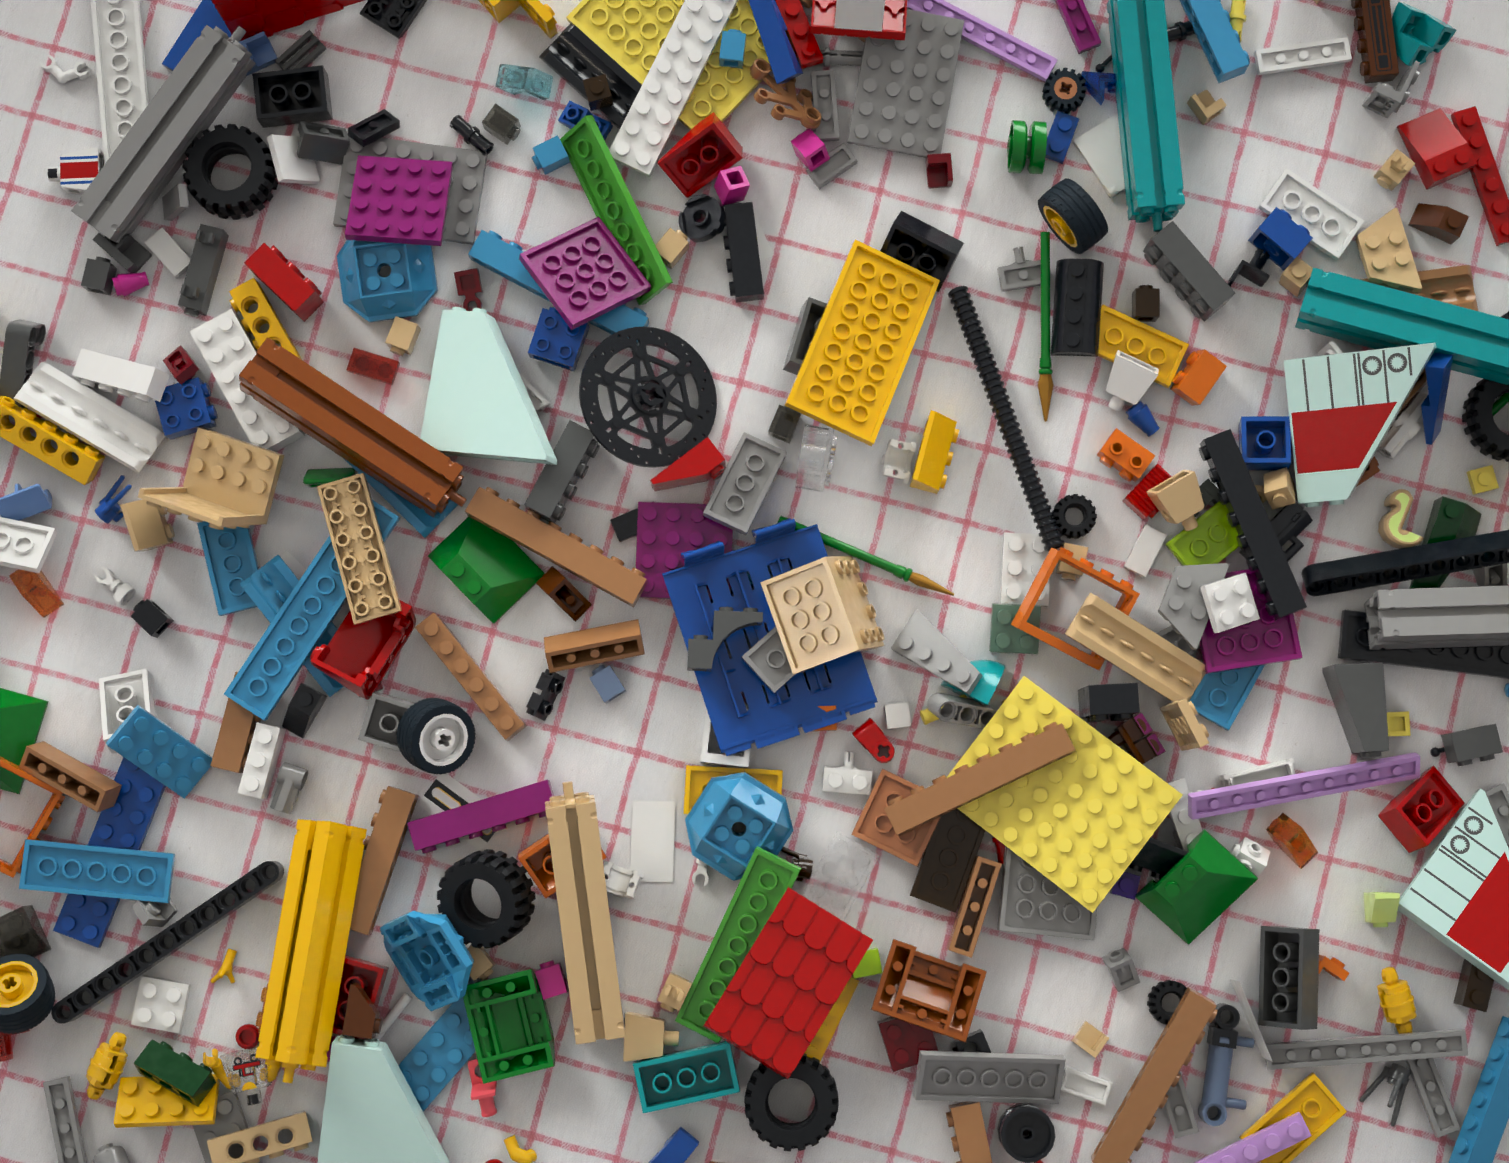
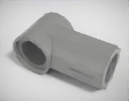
M286 762L283 763L278 774V786L270 808L291 814L299 790H302L307 780V769Z

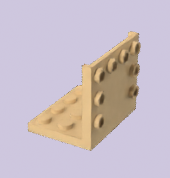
M198 427L183 487L140 488L138 498L146 500V504L152 507H166L167 512L171 514H186L191 521L208 522L209 527L223 530L224 527L236 529L237 526L249 528V525L267 524L284 455L203 427Z
M852 556L823 557L760 582L793 674H798L853 652L872 650L884 646L883 631L877 626L875 621L876 611L873 605L868 602L866 596L868 595V589L865 583L861 582L858 574L860 572L859 564Z

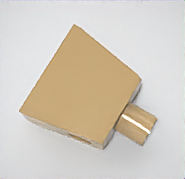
M1184 469L1146 491L1167 522L1173 524L1182 523L1185 531L1193 530L1198 526L1194 514L1204 509V502L1195 471Z
M633 1012L625 1013L623 1061L662 1057L664 1055V1045H679V1031H666L664 1019Z

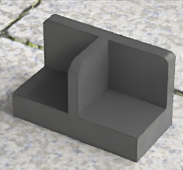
M305 121L299 122L298 131L301 138L297 151L299 158L343 164L344 155H346L350 142L346 128Z
M100 233L93 238L94 242L130 273H137L152 257V254L130 234L125 235L119 243L110 240L106 236L103 237Z

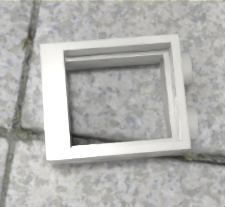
M706 709L700 762L748 768L750 749L744 750V757L708 753L711 721Z

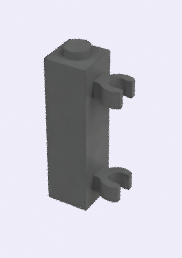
M200 224L178 306L184 310L186 315L198 317L199 314L207 315L229 237L224 229Z

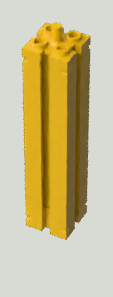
M297 820V834L293 842L258 1039L259 1047H257L255 1058L265 1059V1064L280 1066V1062H282L281 1067L285 1068L282 1082L285 1083L293 1082L294 1071L296 1068H299V1064H301L300 1069L315 1071L316 1066H327V1052L329 1051L364 850L363 840L366 838L367 829L346 826L345 824L331 821Z

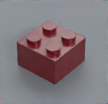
M893 1017L877 1021L893 1072L917 1065L920 1050L938 1051L933 1032Z

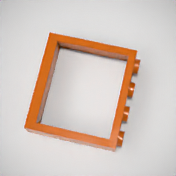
M1060 547L1059 550L1051 548L1011 625L1100 671L1105 659L1094 652H1091L1089 655L1027 622L1035 604L1059 560L1122 593L1115 608L1128 616L1140 593L1132 590L1134 585L1121 579L1120 583L1113 580L1114 574L1102 568L1100 572L1093 569L1094 564L1084 558H1081L1080 561L1072 558L1073 552L1063 547Z
M0 756V767L53 793L27 839L41 840L37 836L41 829L44 831L48 829L53 820L50 817L52 810L60 808L65 796L62 795L63 792ZM25 842L12 864L0 859V872L14 878L16 872L21 874Z

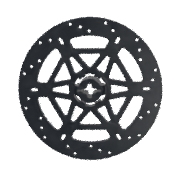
M633 327L618 331L603 340L593 350L582 370L579 399L585 422L595 439L608 452L627 463L650 468L669 466L707 438L711 432L717 409L716 388L712 375L700 354L685 340L671 332L654 327ZM646 346H654L670 352L679 359V363L674 366L647 354ZM626 348L632 349L633 357L614 373L605 371V365L615 354ZM640 361L643 362L648 376H641ZM650 362L666 368L668 371L656 377ZM631 364H634L635 380L621 377L620 373ZM688 373L692 375L697 387L698 409L691 407L689 404L684 376ZM673 374L675 376L674 380L666 387L662 380ZM615 382L630 385L629 391L627 392L617 386ZM677 383L680 386L683 402L670 395V392ZM599 384L607 387L613 415V418L609 421L605 420L600 409L598 400ZM614 391L628 400L620 411L617 409ZM669 402L679 407L682 412L668 409ZM631 407L635 414L624 420L622 418L623 414ZM663 414L677 417V420L666 430L663 429ZM642 417L648 432L631 426L630 422ZM649 418H657V433L654 432ZM684 420L692 423L691 430L682 440L671 446L666 445L664 437ZM625 429L649 439L651 449L641 448L626 442L618 436V431Z

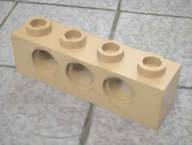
M305 1111L207 1140L212 1163L260 1162L259 1157L269 1155L270 1159L284 1155V1150L294 1148V1151L308 1148V1143L313 1142ZM282 1129H289L293 1134L292 1139L287 1143H282L278 1139V1133ZM258 1136H264L268 1140V1145L263 1150H257L253 1146V1141ZM238 1143L242 1145L244 1151L241 1156L232 1157L229 1154L228 1149L232 1144Z

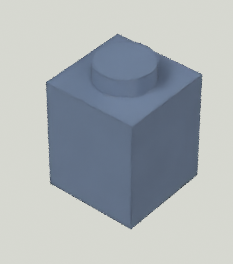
M603 664L592 671L593 676L589 679L604 703L607 704L626 692L610 665L605 667Z

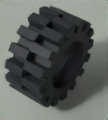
M1078 494L1067 495L1055 505L1052 511L1054 513L1053 519H1056L1057 523L1055 525L1059 526L1058 531L1062 536L1065 535L1069 539H1078L1089 533L1095 526V519L1097 518V514H1095L1096 508L1092 506L1090 499H1085L1086 496H1078ZM1069 508H1078L1082 512L1083 521L1081 524L1071 525L1066 521L1065 513Z
M1171 980L1161 981L1157 983V986H1153L1151 988L1152 992L1148 994L1149 1001H1147V1006L1150 1008L1149 1012L1154 1016L1153 1018L1166 1025L1174 1012H1166L1163 1009V997L1166 994L1173 993L1178 996L1180 1001L1187 990L1182 983Z

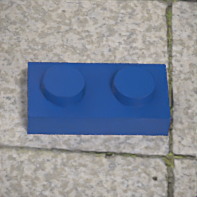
M1057 111L1047 137L1045 158L1063 164L1079 118Z

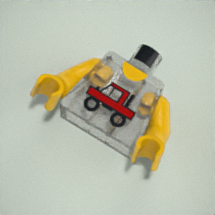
M257 1047L225 1053L220 1056L221 1059L218 1058V1050L215 1048L212 1049L213 1057H208L204 1052L203 1064L210 1067L216 1077L227 1089H231L233 1094L246 1092L248 1106L262 1103L260 1088L272 1085V1081L276 1079L282 1062H280V1066L265 1064V1059L255 1058Z

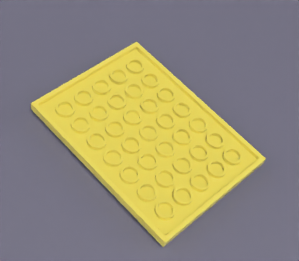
M582 0L566 18L570 24L572 23L642 85L685 0ZM738 0L723 30L736 29L746 34L743 69L719 66L721 34L679 118V121L689 130L713 112L723 123L761 82L752 78L750 67L756 59H763L768 63L769 60L748 0Z
M1023 676L946 778L955 775L954 770L967 764L968 767L978 764L976 759L986 754H990L992 757L1000 753L998 749L1012 743L1015 746L1021 743V738L1034 732L1036 736L1044 732L1043 727L1053 722H1056L1057 725L1062 723L1077 752L957 809L1090 912L1094 913L1183 794L1027 677Z

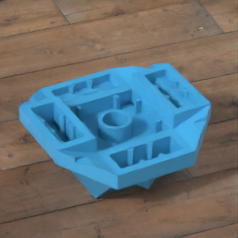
M347 240L337 255L343 303L370 323L393 320L395 316L399 318L415 317L438 291L433 251L430 245ZM383 266L391 267V273L387 277L380 276V269Z
M746 772L712 777L685 818L692 855L733 881L742 878L757 846L778 856L793 832L786 797ZM736 822H742L746 829L738 833L733 830L732 826Z
M411 911L380 927L381 934L384 935V945L387 953L411 992L418 999L425 1002V1006L430 1011L456 1002L465 996L474 959L464 944V937L458 935L446 914H423Z

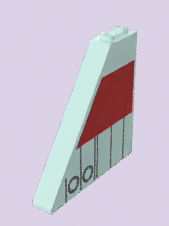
M1436 342L1284 360L1298 504L1305 503V507L1320 506L1319 502L1329 501V505L1344 504V500L1351 497L1436 349Z
M1480 788L1471 797L1401 895L1398 911L1509 990V848L1487 795Z

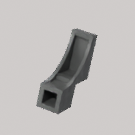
M719 607V611H714L713 640H709L706 635H693V639H688L687 671L711 672L713 659L720 645L731 634L740 629L762 625L763 612H758L757 608H743V612L733 611L732 607Z

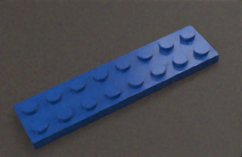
M123 757L114 781L122 785L114 807L101 811L88 845L140 850L166 787ZM68 894L53 931L100 948L120 898Z

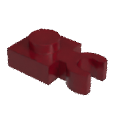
M479 269L454 272L458 296L465 295L466 297L463 303L464 309L470 311L469 303L471 301H475L477 308L482 309V302L476 295V293L483 292Z

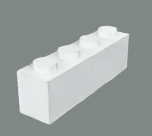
M82 348L72 376L81 379L80 383L87 387L94 388L95 385H99L98 389L112 393L114 389L117 390L119 395L131 398V395H136V399L149 403L150 399L161 401L170 376L155 367Z

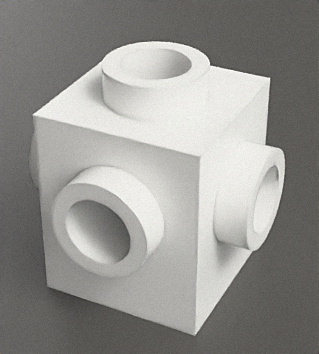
M1246 837L1239 844L1235 843L1230 850V853L1257 877L1266 868L1271 852Z

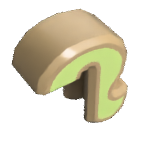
M1405 489L1396 490L1386 497L1384 506H1389L1391 511L1382 516L1378 528L1383 541L1398 549L1414 547L1424 539L1417 534L1402 529L1414 500L1411 493Z

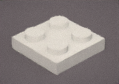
M1246 573L1200 587L1214 633L1260 619Z
M145 975L141 976L131 1025L181 1033L191 984Z

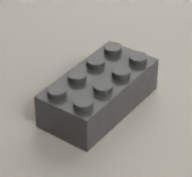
M1173 221L1152 237L1143 250L1145 259L1151 265L1155 264L1160 270L1162 279L1174 286L1177 296L1182 301H1187L1191 306V312L1198 319L1201 318L1203 321H1206L1235 294L1232 288Z
M571 420L569 421L553 450L557 459V465H545L524 504L528 510L537 513L548 522L555 523L556 520L560 521L566 511V508H564L568 499L572 500L577 491L575 485L578 479H583L588 471L589 466H587V462L590 457L594 458L600 448L598 441L590 430Z
M1261 926L1258 1025L1298 1030L1317 1029L1320 929Z

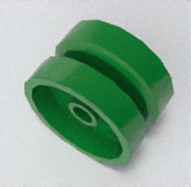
M1012 120L1007 143V167L1009 173H1021L1026 159L1027 170L1030 174L1043 173L1047 147L1046 122L1033 121L1028 135L1025 121Z

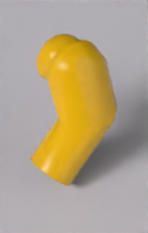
M515 1135L503 1140L513 1161L517 1163H532L536 1161V1152L533 1149L527 1151L521 1149Z

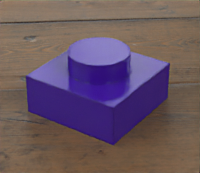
M1124 872L1110 890V893L1135 900L1141 876Z

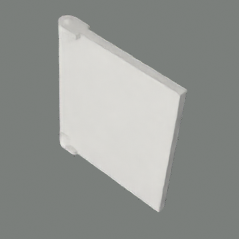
M1117 113L1073 140V143L1103 186L1109 198L1125 190Z

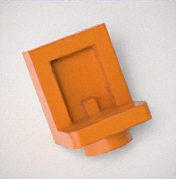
M1319 955V974L1323 969L1336 979L1345 981L1349 975V972L1343 969L1345 964L1334 957L1330 960L1326 956Z

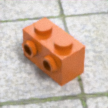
M1205 349L1193 351L1186 360V367L1175 375L1172 380L1174 384L1170 388L1192 406L1202 403L1227 367Z
M1117 428L1097 453L1102 464L1109 468L1113 466L1120 471L1119 475L1129 482L1131 480L1136 482L1155 457L1153 453Z

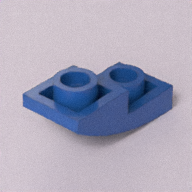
M569 100L558 121L572 129L582 118L587 115H593L605 140L613 128L611 122L592 114L589 109Z
M680 1127L648 1163H684L698 1146L699 1141Z

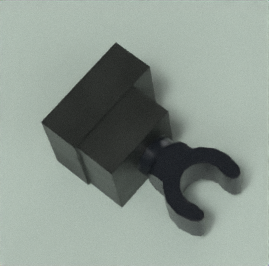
M1208 478L1199 486L1204 506L1209 502L1215 505L1220 501L1218 497L1220 490Z

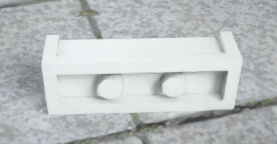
M1294 758L1220 775L1222 787L1295 774Z

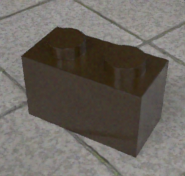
M1464 959L1454 1004L1487 1012L1494 980Z

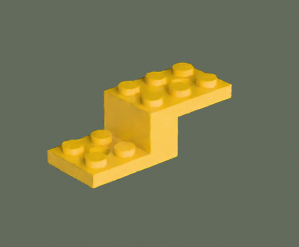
M478 0L498 23L521 6L550 39L557 34L555 25L557 21L553 17L555 15L554 11L548 4L543 5L539 0Z

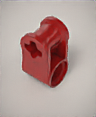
M871 718L867 719L852 732L858 742L878 762L887 763L894 757L893 745ZM888 746L890 748L888 751L889 757H879L878 747L886 748Z

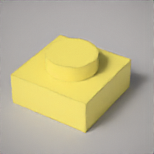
M1492 465L1466 472L1473 495L1499 488Z
M1409 711L1387 712L1388 737L1411 736Z

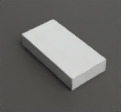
M163 227L144 242L176 278L188 269L190 257Z
M1145 524L1123 567L1145 578L1167 535Z
M1065 1066L1061 1091L1106 1106L1113 1082Z

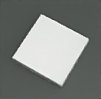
M273 134L267 137L278 182L317 184L320 182L315 160L299 158L297 156L300 137Z

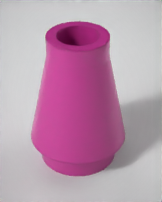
M146 272L117 274V277L112 278L117 296L124 295L125 297L145 286H149Z

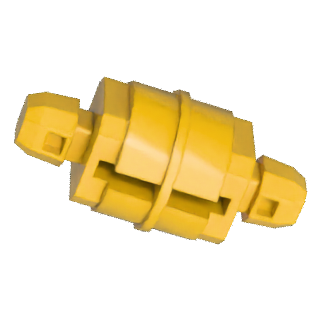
M1386 967L1382 969L1381 973L1382 981L1385 983L1377 986L1380 1007L1383 1009L1387 1022L1395 1023L1399 1034L1412 1033L1413 1028L1410 1020L1417 1017L1414 996L1411 994L1408 982L1399 979L1396 969L1394 967Z
M115 1032L110 1038L109 1044L102 1042L99 1048L96 1049L94 1056L90 1059L86 1078L89 1081L87 1096L90 1099L98 1100L105 1089H113L114 1084L117 1083L120 1075L123 1073L128 1056L124 1050L127 1041L125 1034Z

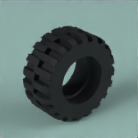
M220 124L214 126L215 130L211 132L209 129L202 132L204 136L200 139L195 137L192 141L194 144L193 148H187L185 155L188 157V160H183L182 168L186 171L183 174V179L188 185L187 189L207 212L212 215L217 214L219 218L223 219L231 216L233 220L241 219L243 214L248 218L254 215L252 211L255 209L261 211L265 208L263 203L266 200L270 202L273 198L271 190H277L278 186L269 147L258 134L252 133L249 128L241 126L239 129L236 124H228L227 128H224ZM231 154L247 156L251 161V171L249 177L241 186L233 190H219L212 185L211 173L215 164L220 159Z
M1482 379L1468 393L1469 399L1464 401L1463 409H1466V413L1462 414V422H1467V427L1464 428L1466 435L1471 434L1473 440L1470 442L1474 447L1477 445L1481 447L1480 453L1485 456L1491 454L1494 460L1500 461L1505 459L1506 462H1509V435L1497 427L1492 415L1495 399L1502 394L1509 393V384L1505 385Z
M486 849L482 852H474L449 867L445 871V876L439 882V887L442 889L437 891V900H440V904L437 905L438 912L446 914L458 935L464 937V944L467 945L471 942V946L480 949L484 946V948L488 949L507 942L528 925L531 920L530 915L534 913L535 905L531 903L536 899L535 891H531L533 882L531 878L528 879L525 873L527 870L524 866L519 867L517 865L518 860L514 857L506 858L507 854L502 851L495 853L494 850ZM474 879L488 882L497 891L501 900V913L498 919L484 915L475 906L471 893Z
M805 1053L789 1077L804 1081L814 1093V1109L811 1115L804 1121L799 1123L780 1121L772 1114L769 1108V1093L776 1083L786 1079L760 1063L759 1067L753 1071L747 1084L744 1103L749 1126L752 1131L757 1132L758 1138L764 1142L766 1140L775 1149L778 1146L784 1148V1151L791 1152V1149L795 1148L801 1151L806 1150V1146L812 1145L813 1147L819 1143L822 1137L825 1138L829 1134L831 1126H834L839 1100L834 1077L832 1078L826 1066L820 1064V1060L814 1057L810 1058Z

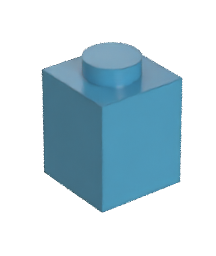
M736 29L722 32L719 66L743 69L746 47L745 33Z
M558 135L533 147L535 156L531 158L537 170L542 168L545 175L570 163L568 154Z

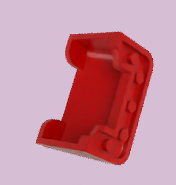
M400 600L402 611L354 625L351 612L349 611L329 644L315 647L310 657L311 664L366 700L370 699L415 627L416 618L412 606Z

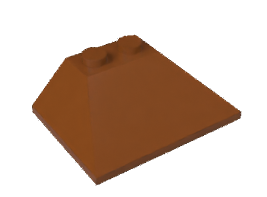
M893 939L871 1010L966 1042L987 971L964 963L961 966L918 952L916 951L917 947Z

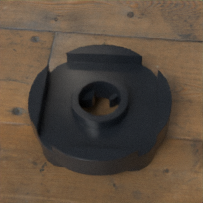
M700 194L690 198L685 203L686 208L679 214V227L693 242H705L723 232L725 211L722 204L715 198L706 194ZM704 213L706 218L703 222H698V220L701 218V214Z

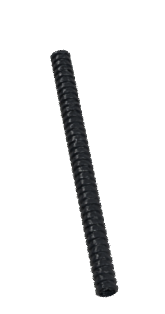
M956 287L948 293V296L952 298L950 300L951 304L955 305L953 309L957 311L955 315L959 318L958 323L962 325L961 331L965 332L963 336L967 338L966 344L970 345L968 349L972 352L971 357L975 358L973 362L974 365L978 366L976 370L980 372L979 378L983 379L981 383L985 386L984 391L988 393L986 397L990 399L989 405L993 406L991 410L996 414L994 418L998 420L997 426L1001 427L999 431L1003 433L1002 439L1006 440L1004 444L1005 447L1009 448L1007 452L1011 454L1010 460L1014 461L1012 464L1013 468L1017 469L1015 473L1019 475L1017 479L1022 483L1020 487L1024 488L1023 494L1027 496L1025 500L1029 502L1028 508L1032 509L1031 516L1035 517L1033 521L1037 523L1036 529L1040 530L1039 537L1043 538L1041 542L1045 544L1044 550L1050 551L1051 548H1060L1065 542L1061 540L1062 534L1058 533L1059 526L1055 525L1057 521L1053 519L1054 513L1050 512V509H1052L1051 505L1047 504L1049 500L1045 498L1046 492L1042 491L1044 488L1043 484L1039 483L1041 479L1040 477L1037 478L1038 471L1034 470L1036 466L1032 464L1033 458L1029 457L1030 450L1026 449L1028 445L1024 443L1025 437L1021 436L1023 432L1022 429L1018 428L1020 424L1016 422L1017 416L1013 415L1015 411L1011 408L1012 403L1008 401L1010 397L1005 394L1007 390L1003 388L1004 382L1000 380L1002 376L998 374L999 368L995 367L997 363L993 361L994 355L990 354L992 350L991 347H988V340H985L986 334L982 333L984 329L980 327L981 321L977 320L979 316L978 313H975L976 308L972 306L973 300L969 299L971 295L967 293L968 287Z

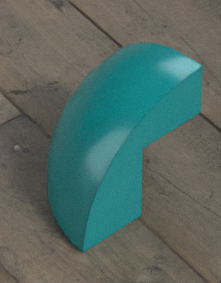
M1398 2L1392 16L1396 53L1407 66H1411L1415 61L1420 62V64L1425 63L1428 54L1432 51L1440 52L1456 32L1455 28L1402 2Z
M991 660L970 661L983 675L970 696L944 680L942 681L941 686L960 696L966 695L987 706L1002 677L1005 665Z

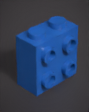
M550 307L549 310L542 308L528 350L529 357L575 372L590 328L588 322L571 330L554 307Z
M197 377L186 380L183 384L176 383L165 387L161 401H155L165 437L173 440L196 433L198 427L206 429L216 427L215 419L218 416L214 405H210L208 397L211 396V391L207 382L204 383V381Z

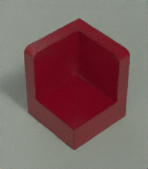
M951 153L927 155L926 173L929 189L952 186Z

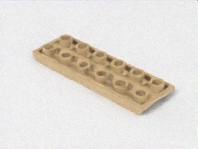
M364 473L317 486L354 625L402 611Z
M1089 593L1065 632V635L1172 702L1185 698L1189 702L1195 689L1206 674L1205 664L1092 593Z

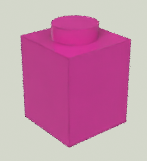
M807 129L791 140L796 156L811 172L830 159L825 144L811 129Z
M741 166L721 170L714 184V188L723 206L744 201L750 187V183Z
M551 960L539 964L540 969L536 970L535 973L543 1000L569 991L561 963L554 964V961Z

